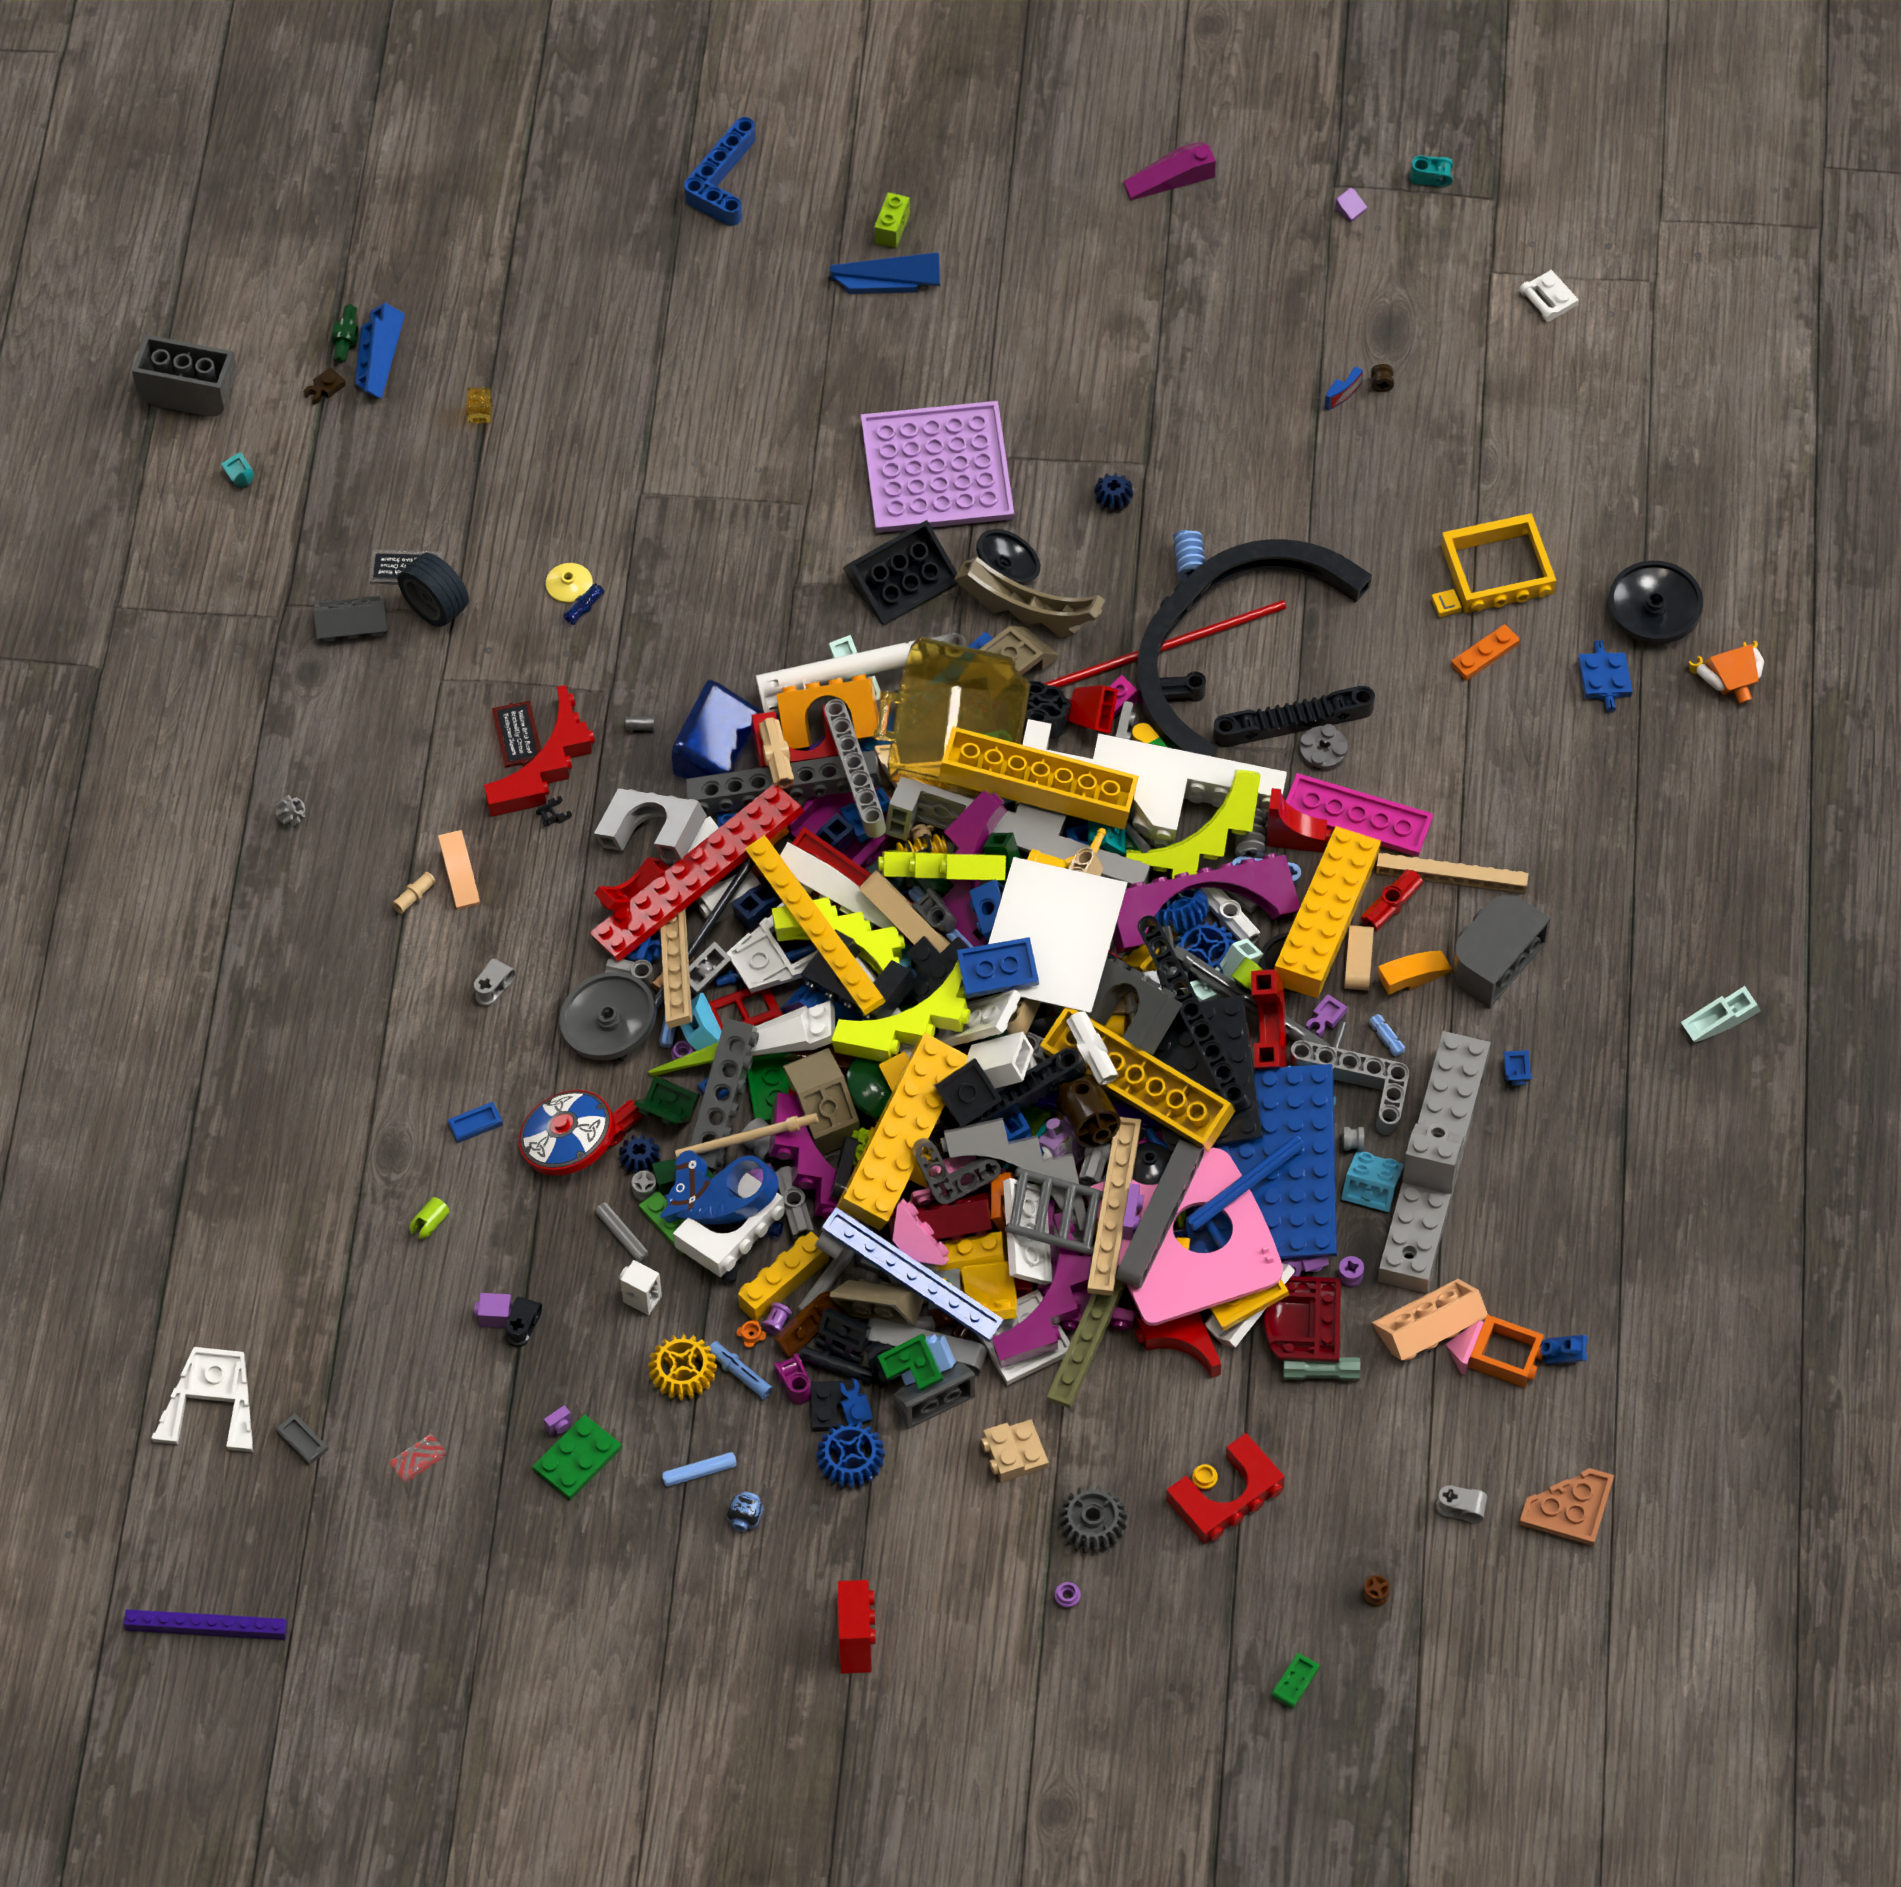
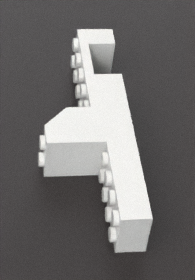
M1030 719L1027 721L1022 744L1024 746L1139 776L1130 819L1133 821L1134 829L1144 836L1149 845H1154L1156 848H1163L1174 844L1183 798L1194 803H1210L1220 808L1231 787L1235 769L1256 771L1261 774L1256 808L1264 810L1266 817L1269 816L1271 789H1281L1283 795L1287 774L1285 771L1098 734L1094 757L1090 759L1047 750L1051 724Z

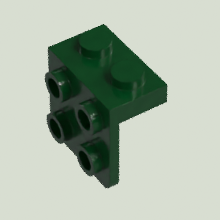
M654 1076L646 1099L635 1100L633 1105L639 1107L638 1112L642 1114L660 1116V1121L672 1126L674 1124L681 1125V1123L691 1121L701 1094Z

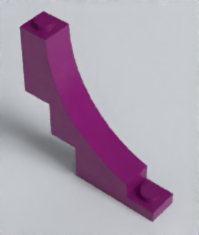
M983 790L944 831L959 847L954 854L983 855V846L988 837L1007 812L1006 808L1002 805L1004 800L997 793L993 792L990 794ZM949 879L955 886L942 899L957 918L955 929L974 947L988 945L987 939L984 935H981L977 928L976 922L978 917L973 912L969 902L971 900L969 891L979 887V880Z

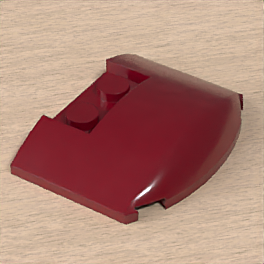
M1291 1276L1285 1284L1289 1291V1296L1265 1309V1332L1271 1349L1278 1360L1339 1362L1341 1278Z

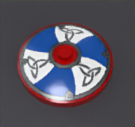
M570 1090L553 1095L537 1105L524 1120L519 1133L520 1151L528 1165L542 1174L560 1176L578 1172L594 1163L610 1145L615 1131L613 1113L606 1101L593 1092Z

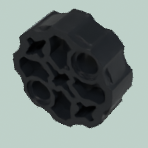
M1028 681L1021 684L1014 683L1007 687L1006 694L1002 695L999 720L1006 726V730L1009 733L1021 737L1025 735L1028 719L1051 724L1049 738L1055 739L1061 736L1063 729L1068 726L1071 702L1064 696V691L1056 686H1049L1041 681Z

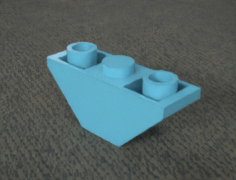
M700 993L691 1000L692 1022L680 1026L687 1042L696 1051L719 1042L722 1032L704 993Z

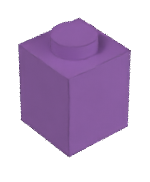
M480 1294V1302H475L474 1316L478 1317L481 1327L506 1328V1321L512 1310L511 1294Z

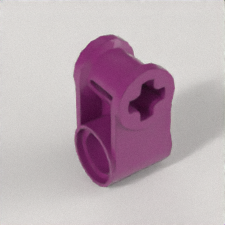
M793 1354V1358L781 1363L774 1362L775 1373L780 1383L783 1384L790 1400L799 1405L807 1403L811 1398L810 1380L798 1354ZM797 1387H803V1388H804V1389H802V1390H795V1388H797Z

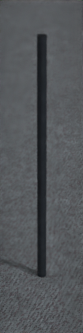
M750 856L746 859L688 946L689 962L755 865ZM664 983L654 997L657 1010L664 1001ZM624 1055L617 1059L623 1062L627 1055Z

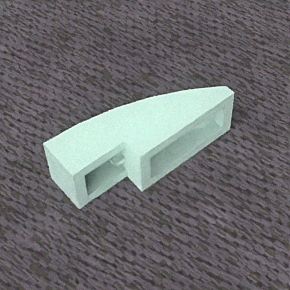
M1744 986L1725 999L1723 996L1719 997L1681 1023L1695 1043L1742 1023L1759 1013L1760 1009Z

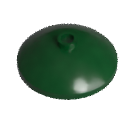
M858 1057L849 1066L845 1077L851 1100L861 1111L873 1118L879 1119L892 1091L879 1068V1064L882 1062Z

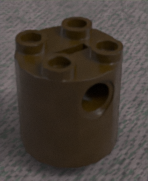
M1086 1075L1083 1078L1076 1079L1070 1083H1063L1059 1086L1056 1106L1078 1144L1089 1148L1097 1147L1110 1141L1120 1129L1121 1119L1103 1087L1099 1085L1093 1075Z

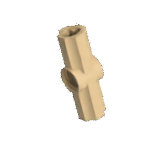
M767 718L759 723L766 766H769L774 787L778 785L781 789H787L794 784L788 743L784 741L779 720Z

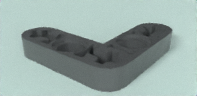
M927 1138L918 1139L912 1148L913 1155L933 1196L941 1204L951 1203L994 1180L1001 1171L1000 1164L995 1158L982 1156L949 1174L936 1146L931 1140ZM925 1146L928 1148L927 1152L931 1157L929 1160L922 1154V1148ZM988 1163L991 1165L990 1172L986 1171L985 1165ZM935 1165L940 1166L941 1170L937 1176H929L928 1173L931 1167ZM976 1169L978 1170V1173H979V1175L981 1176V1177H979V1178H978V1176L976 1175V1173L974 1172V1170H976ZM965 1174L972 1175V1181L968 1185L960 1183L962 1176ZM942 1182L946 1187L947 1194L945 1196L941 1194L942 1190L938 1183Z

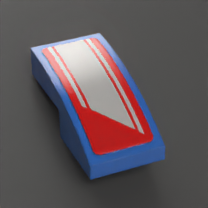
M1355 366L1345 382L1338 379L1334 381L1325 395V409L1331 410L1354 394L1362 384L1363 369Z

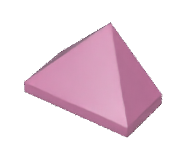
M1477 1321L1445 1344L1460 1374L1466 1375L1470 1355L1483 1326V1321Z

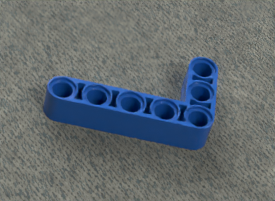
M741 117L736 120L684 183L685 200L690 206L729 226L737 225L742 220L741 201L736 196L717 186L755 142V123L751 118Z

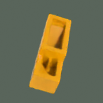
M1429 951L1405 956L1378 966L1377 977L1388 995L1406 987L1412 990L1453 972V969L1442 951Z

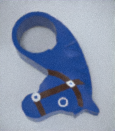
M691 1150L684 1151L676 1160V1181L670 1193L666 1195L668 1206L661 1213L660 1217L665 1219L667 1223L679 1219L685 1221L687 1218H691L699 1224H727L747 1219L760 1212L772 1202L778 1190V1177L775 1171L761 1159L755 1156H743L733 1161L711 1179L706 1175V1161ZM753 1169H762L763 1181L759 1190L747 1198L737 1197L738 1185L742 1177Z

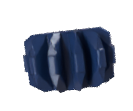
M1116 472L1113 476L1106 473L1104 478L1098 479L1094 487L1096 503H1101L1102 509L1109 507L1111 512L1114 508H1118L1121 511L1123 506H1129L1130 499L1133 497L1131 481L1127 480L1125 475L1118 477Z
M642 1134L640 1138L632 1135V1141L624 1139L623 1147L619 1149V1161L622 1166H625L627 1173L634 1170L635 1175L640 1171L652 1170V1164L660 1162V1147L658 1144H655L653 1137L646 1140V1136Z

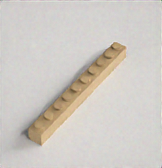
M1379 853L1376 874L1400 877L1408 869L1417 872L1422 880L1526 894L1529 874L1522 871L1516 872L1507 869L1501 870L1492 867L1486 868L1477 865L1471 866L1462 863L1426 860L1418 857L1411 858L1403 855L1396 856L1388 853Z

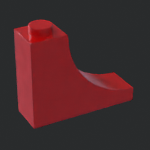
M1272 788L1266 846L1324 853L1325 843L1328 844L1331 836V830L1327 829V820L1311 817L1297 811L1285 801L1281 789Z
M1199 1312L1156 1326L1147 1325L1142 1317L1137 1319V1329L1134 1330L1135 1336L1139 1344L1143 1343L1146 1351L1165 1348L1178 1350L1197 1359L1206 1368L1211 1378L1221 1375L1220 1359Z

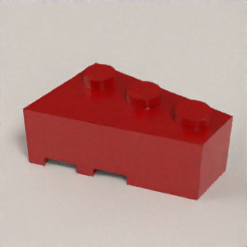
M868 1580L837 1581L841 1674L872 1673L871 1644H876L875 1629H870V1625H875V1609H870V1606H875L874 1590H869Z

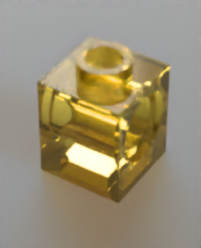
M467 388L466 410L468 423H491L492 397L490 388Z

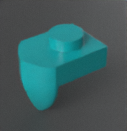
M241 452L221 463L222 468L234 486L247 487L252 483L254 471Z

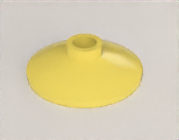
M564 563L556 566L549 572L546 578V589L549 595L556 601L575 603L584 599L590 593L592 577L585 567L575 563Z

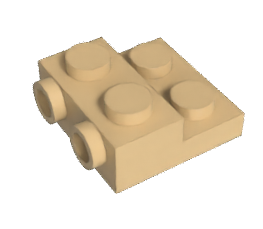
M1032 1419L1009 1426L1007 1422L984 1430V1438H981V1444L984 1452H989L992 1459L989 1460L990 1468L993 1475L998 1474L1000 1482L1049 1467L1048 1459Z

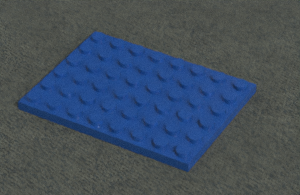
M1332 1064L1281 1067L1280 1069H1254L1264 1139L1211 1148H1218L1228 1153L1241 1175H1244L1292 1137L1299 1136L1304 1142V1147L1251 1187L1250 1191L1269 1228L1280 1260L1337 1256ZM1192 1207L1186 1209V1219L1195 1212ZM1220 1211L1211 1219L1228 1243L1231 1239L1233 1228L1229 1218ZM1187 1225L1190 1251L1211 1253L1219 1250L1204 1225L1196 1230H1192Z

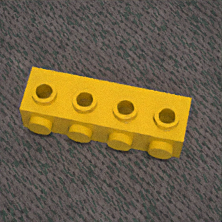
M812 1231L806 1236L799 1237L790 1250L782 1252L770 1267L763 1268L758 1273L757 1278L751 1283L744 1284L738 1293L739 1308L752 1320L760 1321L771 1311L770 1306L772 1303H781L829 1261V1255L814 1246L819 1238Z

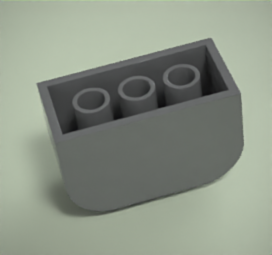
M145 335L133 366L132 374L136 392L149 404L161 408L213 417L220 415L225 408L237 375V367L233 351Z
M1504 895L1493 899L1483 910L1479 909L1470 926H1464L1459 933L1452 973L1456 985L1488 1008H1491L1547 943L1551 918L1516 896Z

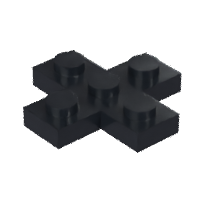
M923 936L907 952L922 969L915 977L916 984L910 990V993L919 1003L930 997L945 982L958 960L957 950L969 948L960 937L957 936L940 952L926 936Z

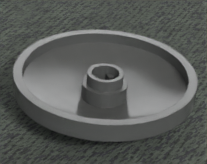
M623 972L601 973L583 981L568 995L560 1013L561 1031L568 1045L577 1054L592 1060L616 1059L634 1051L650 1035L656 1021V1002L648 986L639 978Z

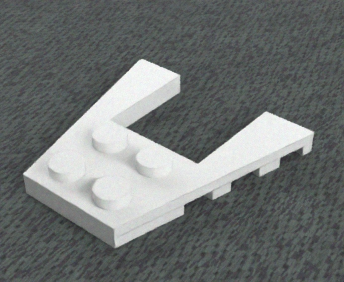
M782 902V903H781L779 906H777V907L785 906V904ZM772 915L768 919L765 917L759 923L760 926L751 934L748 933L727 952L732 958L731 963L750 993L802 978V971L818 952L817 950L791 965L771 934L775 931Z
M194 1347L181 1373V1379L173 1390L166 1411L164 1410L159 1420L160 1424L152 1435V1441L178 1445L186 1398L234 1402L227 1449L253 1452L244 1352Z

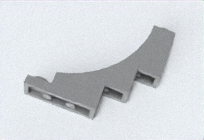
M1003 1118L944 1131L945 1137L940 1138L943 1152H949L950 1158L973 1155L992 1157L1014 1164L1021 1169L1079 1184L1072 1153L1043 1159L1037 1135L1008 1142ZM1052 1187L1051 1195L1059 1207L1063 1209L1066 1191ZM1076 1194L1071 1219L1073 1225L1078 1224L1079 1230H1084L1087 1217L1082 1195Z

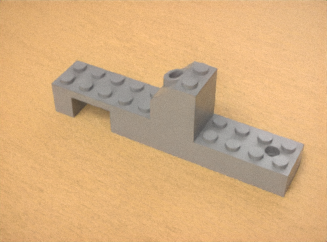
M901 776L889 803L884 834L907 841L915 820L946 830L974 800ZM1022 802L1019 803L1016 813L1007 810L1006 814L992 831V833L1013 832L1020 857L1027 860L1032 849L1064 860L1075 855L1080 849L1090 847L1073 839L1063 837L1070 815ZM954 844L953 854L959 849L956 844ZM1102 849L1098 850L1096 855L1103 865L1101 877L1128 882L1126 889L1130 888L1131 884L1143 881L1146 885L1150 865Z
M1446 1031L1442 1032L1418 1124L1414 1126L1406 1151L1403 1182L1379 1267L1378 1282L1427 1294L1470 1132L1476 1098L1488 1064L1491 1042ZM1411 1255L1413 1259H1407L1405 1256Z

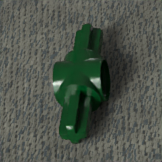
M352 304L344 307L342 319L334 323L332 329V342L335 345L333 360L338 362V364L346 362L348 350L353 345H356L358 341V325L355 323L357 307Z

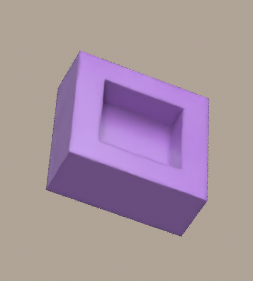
M565 1405L544 1419L545 1430L551 1437L557 1433L565 1432L570 1424H572L570 1411Z

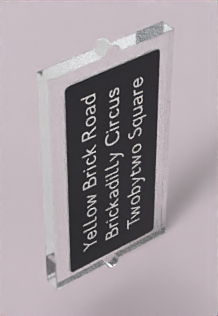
M372 550L371 564L368 565L370 569L369 584L398 585V575L414 559L423 553H432L441 558V552Z

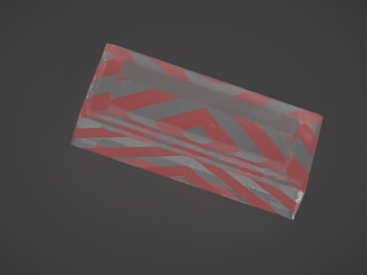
M431 1433L390 1460V1465L402 1481L406 1483L445 1457L446 1451Z

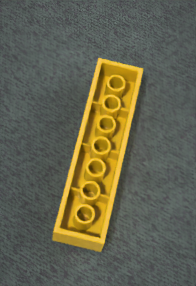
M952 727L938 780L981 792L985 790L990 794L995 792L1003 798L1125 830L1139 776Z
M1335 826L1274 969H1276L1283 980L1284 988L1317 999L1319 998L1378 860L1381 840Z
M1068 1007L1064 1008L1040 1044L1046 1055L1051 1057L1063 1049L1073 1048L1082 1057L1076 1045L1078 1043L1066 1022L1071 1015L1078 1012L1077 1010ZM1090 1019L1096 1033H1099L1108 1050L1107 1054L1119 1075L1113 1082L1101 1085L1103 1089L1209 1152L1235 1112L1232 1104ZM1086 1064L1087 1069L1084 1076L1093 1075L1089 1064Z
M927 1033L922 1035L917 1041L838 1201L837 1208L878 1230L885 1226L917 1163L912 1151L913 1145L918 1139L929 1138L945 1106L933 1085L963 1066L968 1058L967 1055Z

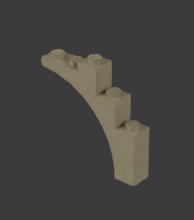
M978 557L964 561L954 579L993 614L1009 610L1026 626L1042 622L1060 639L1074 636L1079 631L1080 625L1090 620H1096L1102 613L1101 608L1105 602L1100 595L1087 598H1069L1036 591L1005 577Z

